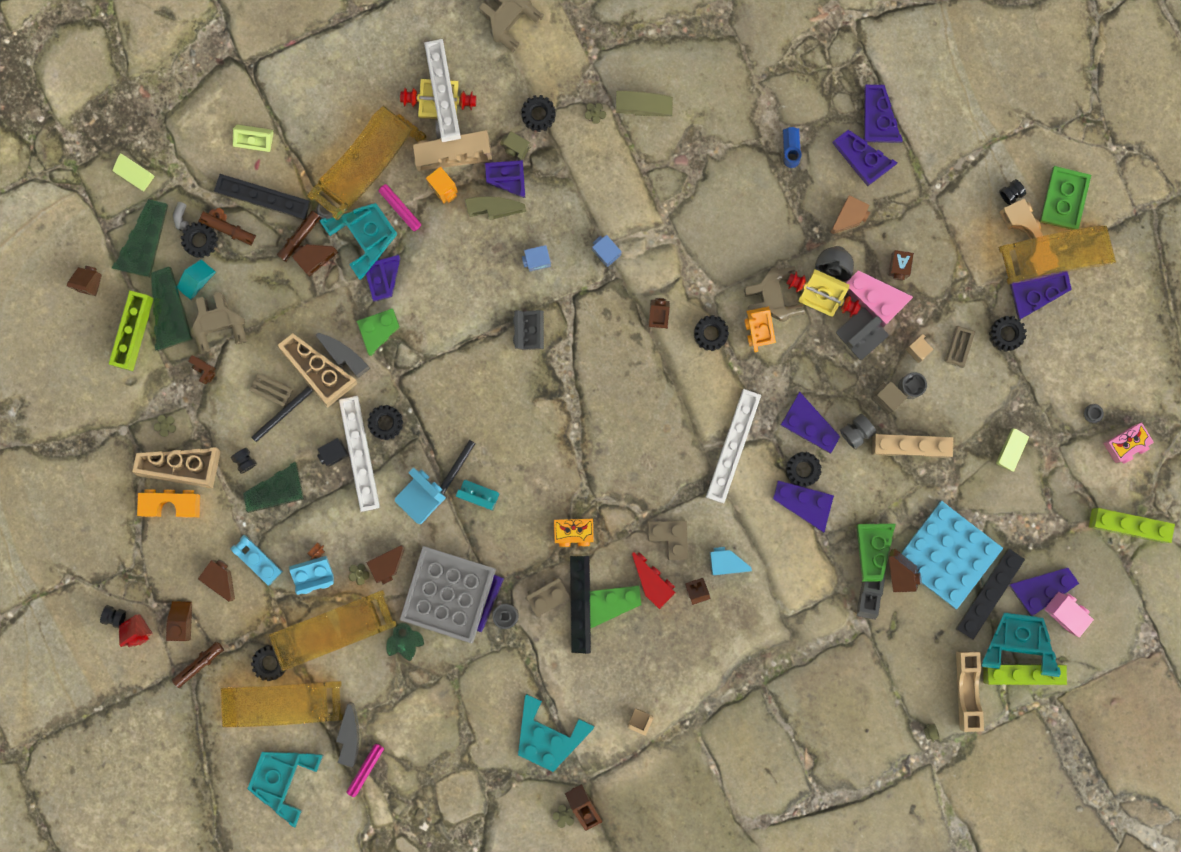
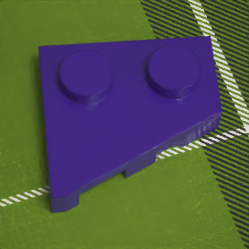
M523 160L485 163L487 184L526 198Z
M399 255L376 261L366 273L374 302L393 296L400 263Z

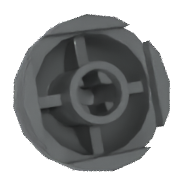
M841 246L830 247L820 253L816 260L815 269L829 276L836 277L840 281L850 280L854 271L853 257Z

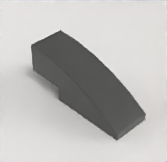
M321 333L316 334L317 338L340 367L347 363L358 378L371 369L360 356L340 341Z
M886 569L882 581L862 582L856 616L874 620L878 617Z
M350 702L347 704L336 742L343 744L338 763L354 767L358 756L360 738L357 712L354 703Z

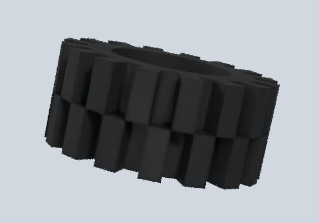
M534 95L532 99L529 97L527 102H524L521 109L522 119L528 129L531 128L532 131L537 130L538 132H541V130L546 131L555 122V106H553L552 101H549V98H543V95L539 97ZM542 107L546 111V116L542 120H535L531 116L534 108Z
M193 222L191 226L187 225L186 231L183 229V236H181V244L184 250L196 258L210 256L209 253H214V247L217 248L218 245L216 243L218 241L216 232L211 227L199 222L197 224ZM198 233H203L206 236V243L201 247H196L193 244V237Z
M715 315L701 318L694 329L695 342L706 351L720 349L724 346L729 336L728 325L726 326V322L721 320L720 317H714ZM708 326L716 327L719 332L717 339H706L704 336L705 328Z
M1015 316L1001 317L990 327V341H993V346H997L1000 351L1015 350L1026 339L1027 335L1025 333L1027 329L1023 327L1025 324H1021V320L1019 318L1015 319ZM1008 326L1014 330L1015 336L1013 340L1006 341L1002 338L1001 330L1003 327Z
M380 405L378 408L375 407L373 412H370V417L367 420L368 428L375 437L381 440L394 439L395 436L400 434L399 432L403 429L402 425L404 423L402 415L397 409L389 405ZM384 415L390 416L393 420L392 427L388 430H382L378 425L379 419Z
M800 452L793 455L787 462L786 475L790 479L789 481L801 487L813 485L818 481L822 472L819 459L809 452ZM801 462H806L811 467V472L807 477H801L797 474L796 467Z
M266 645L255 652V655L252 657L251 666H253L252 671L256 673L255 676L257 678L260 677V680L272 681L278 679L286 672L288 657L285 656L286 653L281 650L282 648L276 647V645ZM266 656H273L276 659L277 666L274 670L264 668L263 659Z

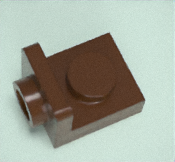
M664 298L651 300L649 327L668 329L670 301H666Z
M192 355L188 361L193 364L191 368L200 373L204 371L199 382L203 384L211 382L215 376L214 371L216 368Z
M703 578L685 583L692 605L711 599Z

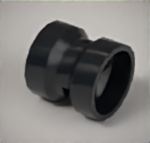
M1017 179L1010 182L1008 187H1003L999 190L1000 196L1008 205L1015 203L1017 198H1022L1027 194L1025 187Z
M248 448L241 449L230 457L233 463H237L240 474L251 470L257 465L256 461L249 456Z
M106 605L102 611L100 623L104 625L111 624L114 628L119 629V625L125 621L126 611L122 609L116 610L112 606Z

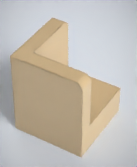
M924 334L906 348V351L918 363L934 350L924 340L926 337Z
M635 708L627 727L646 736L653 716Z

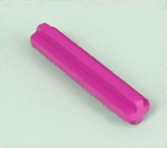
M387 184L381 186L378 191L412 231L418 230L421 227L419 220Z
M375 744L346 791L349 796L356 797L384 750L381 745Z

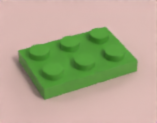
M1057 166L1052 167L1040 222L1074 231L1079 230L1091 175Z

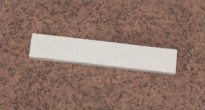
M443 39L424 42L441 140L446 142L461 139Z
M745 389L742 390L706 498L724 504L761 398L760 394Z
M358 396L339 399L360 511L378 509L380 504Z

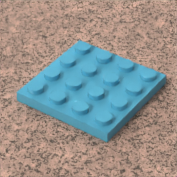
M940 501L902 550L901 554L917 566L918 573H921L922 584L953 608L958 609L1003 550V547L943 501Z

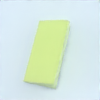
M236 125L233 128V147L270 152L273 130L244 125Z
M121 153L112 170L143 192L155 177Z
M1015 428L1011 429L996 464L1014 472L1029 436Z

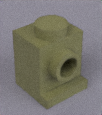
M512 131L508 135L505 134L500 142V145L506 149L505 152L512 157L516 155L518 161L523 160L531 148L529 141Z

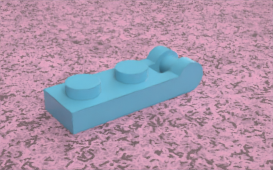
M245 535L240 538L237 545L234 544L230 548L268 586L283 572ZM245 546L250 549L246 554L242 551Z

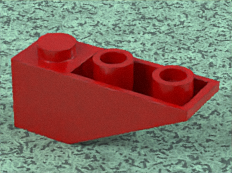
M633 552L632 557L644 594L660 609L676 593L673 590L675 586L668 579L663 581L659 577L661 573L654 566L650 568L645 563L647 559L640 552L638 554Z
M140 614L134 615L119 625L120 647L140 646L149 640L148 636L153 634Z

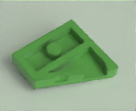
M393 308L357 321L369 356H372L400 327Z

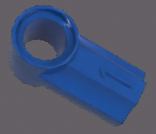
M795 127L783 129V162L788 168L797 167L802 155L799 128ZM794 154L796 155L797 159L790 160L788 158V155Z

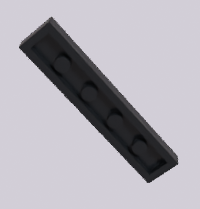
M219 174L214 192L303 220L306 219L311 204L309 200L223 174Z
M1011 549L1006 550L956 627V630L974 640L1025 561L1023 557Z
M570 556L571 653L589 654L591 653L590 556Z

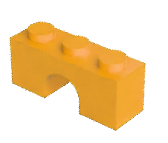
M144 489V493H138L137 516L161 517L162 507L164 504L171 502L176 508V517L199 518L200 495L194 494V490H183V494H175V490H163V493H156L154 489Z

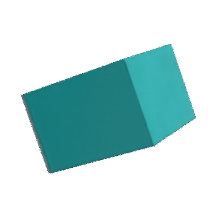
M201 259L184 270L176 288L192 300L216 271Z

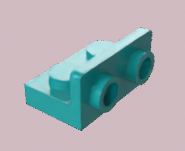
M464 480L461 489H458L456 497L493 511L500 494L494 490Z

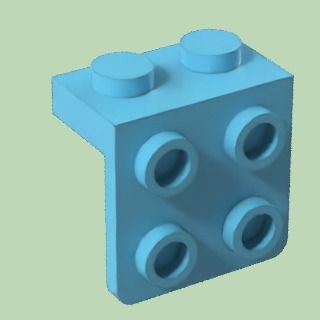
M413 467L409 474L414 479L397 495L395 502L417 524H422L446 497L441 493L443 489L437 483H431L428 480L429 476L422 469L418 471Z

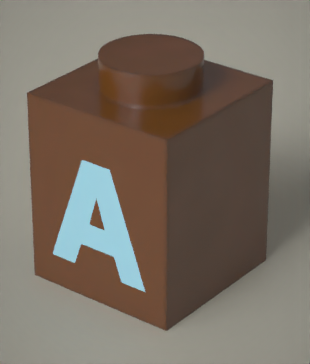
M894 250L891 254L888 276H893V279L900 281L905 280V278L907 279L911 275L914 253Z

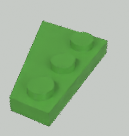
M896 524L857 525L862 582L883 580Z
M631 586L590 591L591 628L642 605L640 587Z

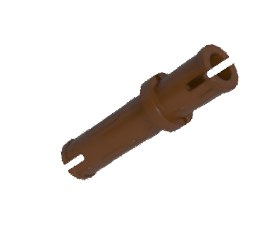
M205 211L202 212L198 221L231 236L233 240L237 239L252 246L256 235L241 229V226L232 225Z
M311 211L290 238H287L286 244L277 253V256L287 262L321 217L314 211Z
M216 641L205 652L199 653L197 659L172 678L174 685L181 688L206 665L209 666L212 660L224 651L222 645Z

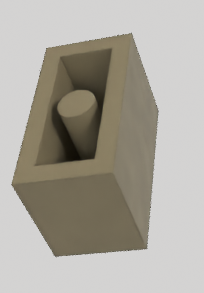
M890 381L887 384L884 382L873 391L875 395L871 399L888 415L894 412L908 397Z

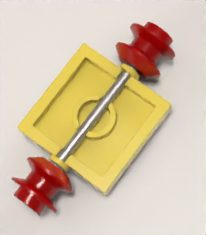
M421 79L420 94L418 95L415 88L411 92H408L406 88L400 92V103H403L404 107L407 103H411L412 107H414L419 102V118L438 119L431 79ZM451 81L456 114L459 103L462 110H464L465 106H469L470 110L476 107L477 96L473 95V91L470 95H466L465 91H463L459 97V82Z
M814 269L808 282H806L805 275L798 277L797 271L794 274L791 273L786 282L789 285L788 289L791 287L796 288V293L803 288L798 302L831 317L834 316L839 306H841L842 313L850 312V317L853 314L857 315L861 307L858 304L859 300L851 301V296L844 300V296L850 286L849 284Z

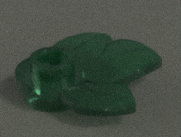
M399 623L393 629V636L387 640V654L392 656L399 652L403 658L411 661L415 655L416 647L424 645V639L419 632L413 631L408 624ZM401 629L406 630L405 636L400 635L399 631Z

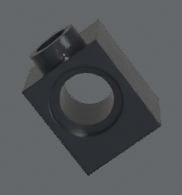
M339 438L318 448L319 454L317 456L320 462L328 467L349 456Z

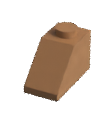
M849 195L830 233L835 234L857 227L862 221L866 222L870 214L867 211L870 205Z

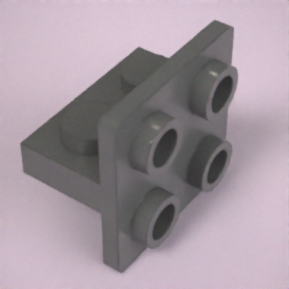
M862 308L857 315H854L836 331L839 338L859 360L865 358L889 336L880 325L882 320L878 316L873 318L865 308Z

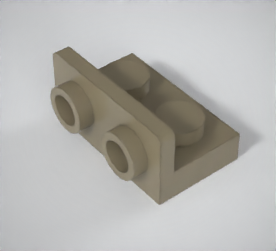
M552 577L544 582L546 586L541 589L536 586L527 592L529 595L525 598L537 617L571 598L560 578L555 579V577Z

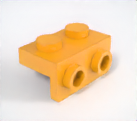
M769 306L746 311L747 318L744 319L746 330H750V335H747L749 347L753 346L754 352H758V346L776 343Z

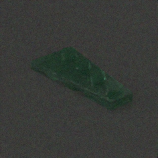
M148 199L137 219L136 226L128 236V241L119 253L120 256L112 266L113 270L150 278L168 209L167 203Z
M166 267L152 272L153 315H155L154 334L156 335L155 351H160L190 341L193 338L190 334L191 331L172 268Z

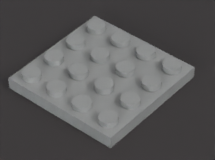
M423 546L400 620L473 643L496 569Z

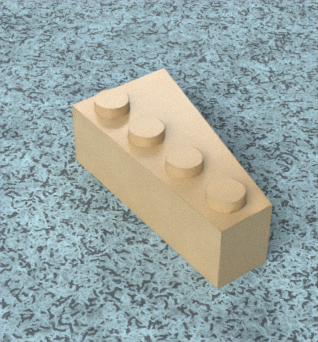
M488 131L460 135L461 139L442 142L441 138L434 141H418L417 144H413L417 170L438 169L440 166L446 168L492 162Z
M293 333L277 345L281 353L327 408L357 385L356 379L345 373L341 368L330 362Z
M213 447L210 449L136 453L132 472L140 477L213 489L221 451L217 447Z

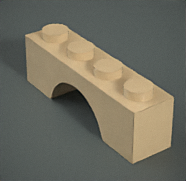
M1024 198L1003 208L1000 214L1008 229H1019L1030 238L1032 252L1025 263L1032 277L1037 278L1059 267L1057 264L1058 258L1055 253L1051 252L1049 240L1046 236H1043L1040 230V222L1034 218L1032 214L1033 209Z
M875 434L872 436V455L950 458L953 457V437Z
M958 651L956 652L960 730L964 732L984 731L983 710L979 698L980 652Z

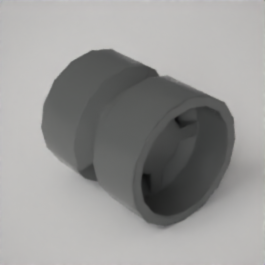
M911 372L901 378L898 383V389L908 397L907 399H915L926 391L927 381L922 374Z
M859 414L854 418L852 425L847 424L840 430L843 438L855 450L864 443V439H870L877 433L872 423L863 414Z
M508 603L499 605L493 612V622L501 629L513 627L519 619L517 608Z

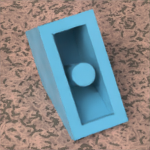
M725 547L713 548L714 552H709L712 575L752 571V568L732 551H725Z

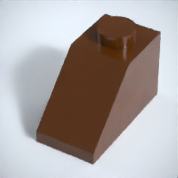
M306 244L305 246L298 247L292 257L310 277L339 252L333 246Z
M85 266V269L78 267L67 282V287L79 293L97 296L102 274L98 273L94 267Z
M400 545L366 562L376 583L382 582L384 585L393 580L392 576L397 574L405 551L404 545Z
M891 549L889 563L893 592H917L918 586L922 583L921 573H918L917 566L896 549Z
M220 559L218 561L211 560L198 580L228 602L233 601L235 595L231 571L227 569L228 565Z
M172 601L167 618L166 641L191 640L192 602Z
M582 784L565 793L573 813L585 831L602 823V819Z

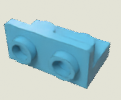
M327 556L289 566L297 595L308 594L319 588L325 589L334 584V574Z

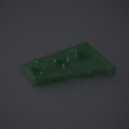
M293 462L286 469L275 473L273 477L262 481L244 492L246 511L250 513L304 500L297 462Z

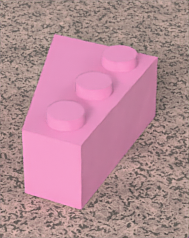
M857 271L847 282L850 285L847 293L855 301L859 300L858 304L865 308L873 318L878 316L882 320L880 323L882 327L913 298L861 271Z

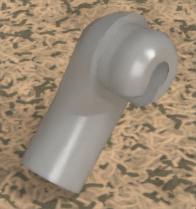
M182 202L177 203L173 213V220L177 230L181 231L184 229L186 231V226L189 224L188 221H183V214L187 206Z

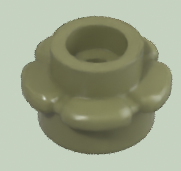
M928 723L924 732L927 740L931 739L934 743V740L940 739L936 724L929 725Z

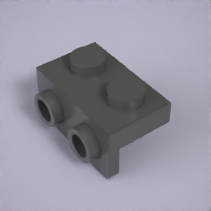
M514 311L513 324L515 335L513 336V343L515 349H544V311Z

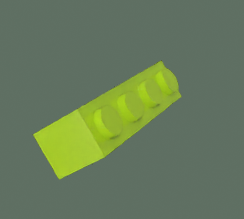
M129 290L109 365L134 371L154 298Z
M1101 508L1092 509L1089 521V528L1161 543H1172L1175 527L1173 523Z
M1001 664L999 669L983 667V683L988 685H1067V665L1057 664L1061 671L1059 677L1041 675V664Z

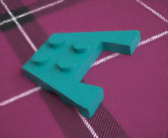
M377 203L354 209L346 214H337L330 219L324 218L320 220L329 236L347 226L364 250V255L349 264L359 280L365 276L397 236V232Z
M1004 613L981 667L999 669L1001 666V650L1040 655L1042 656L1041 675L1059 677L1061 674L1060 668L1056 663L1055 652L1050 644L1051 640L1044 618Z
M526 694L518 756L554 772L595 726L578 719L569 737L535 721V715L542 701Z
M263 751L247 789L295 828L302 810L284 803L296 769L299 765L317 772L324 755Z

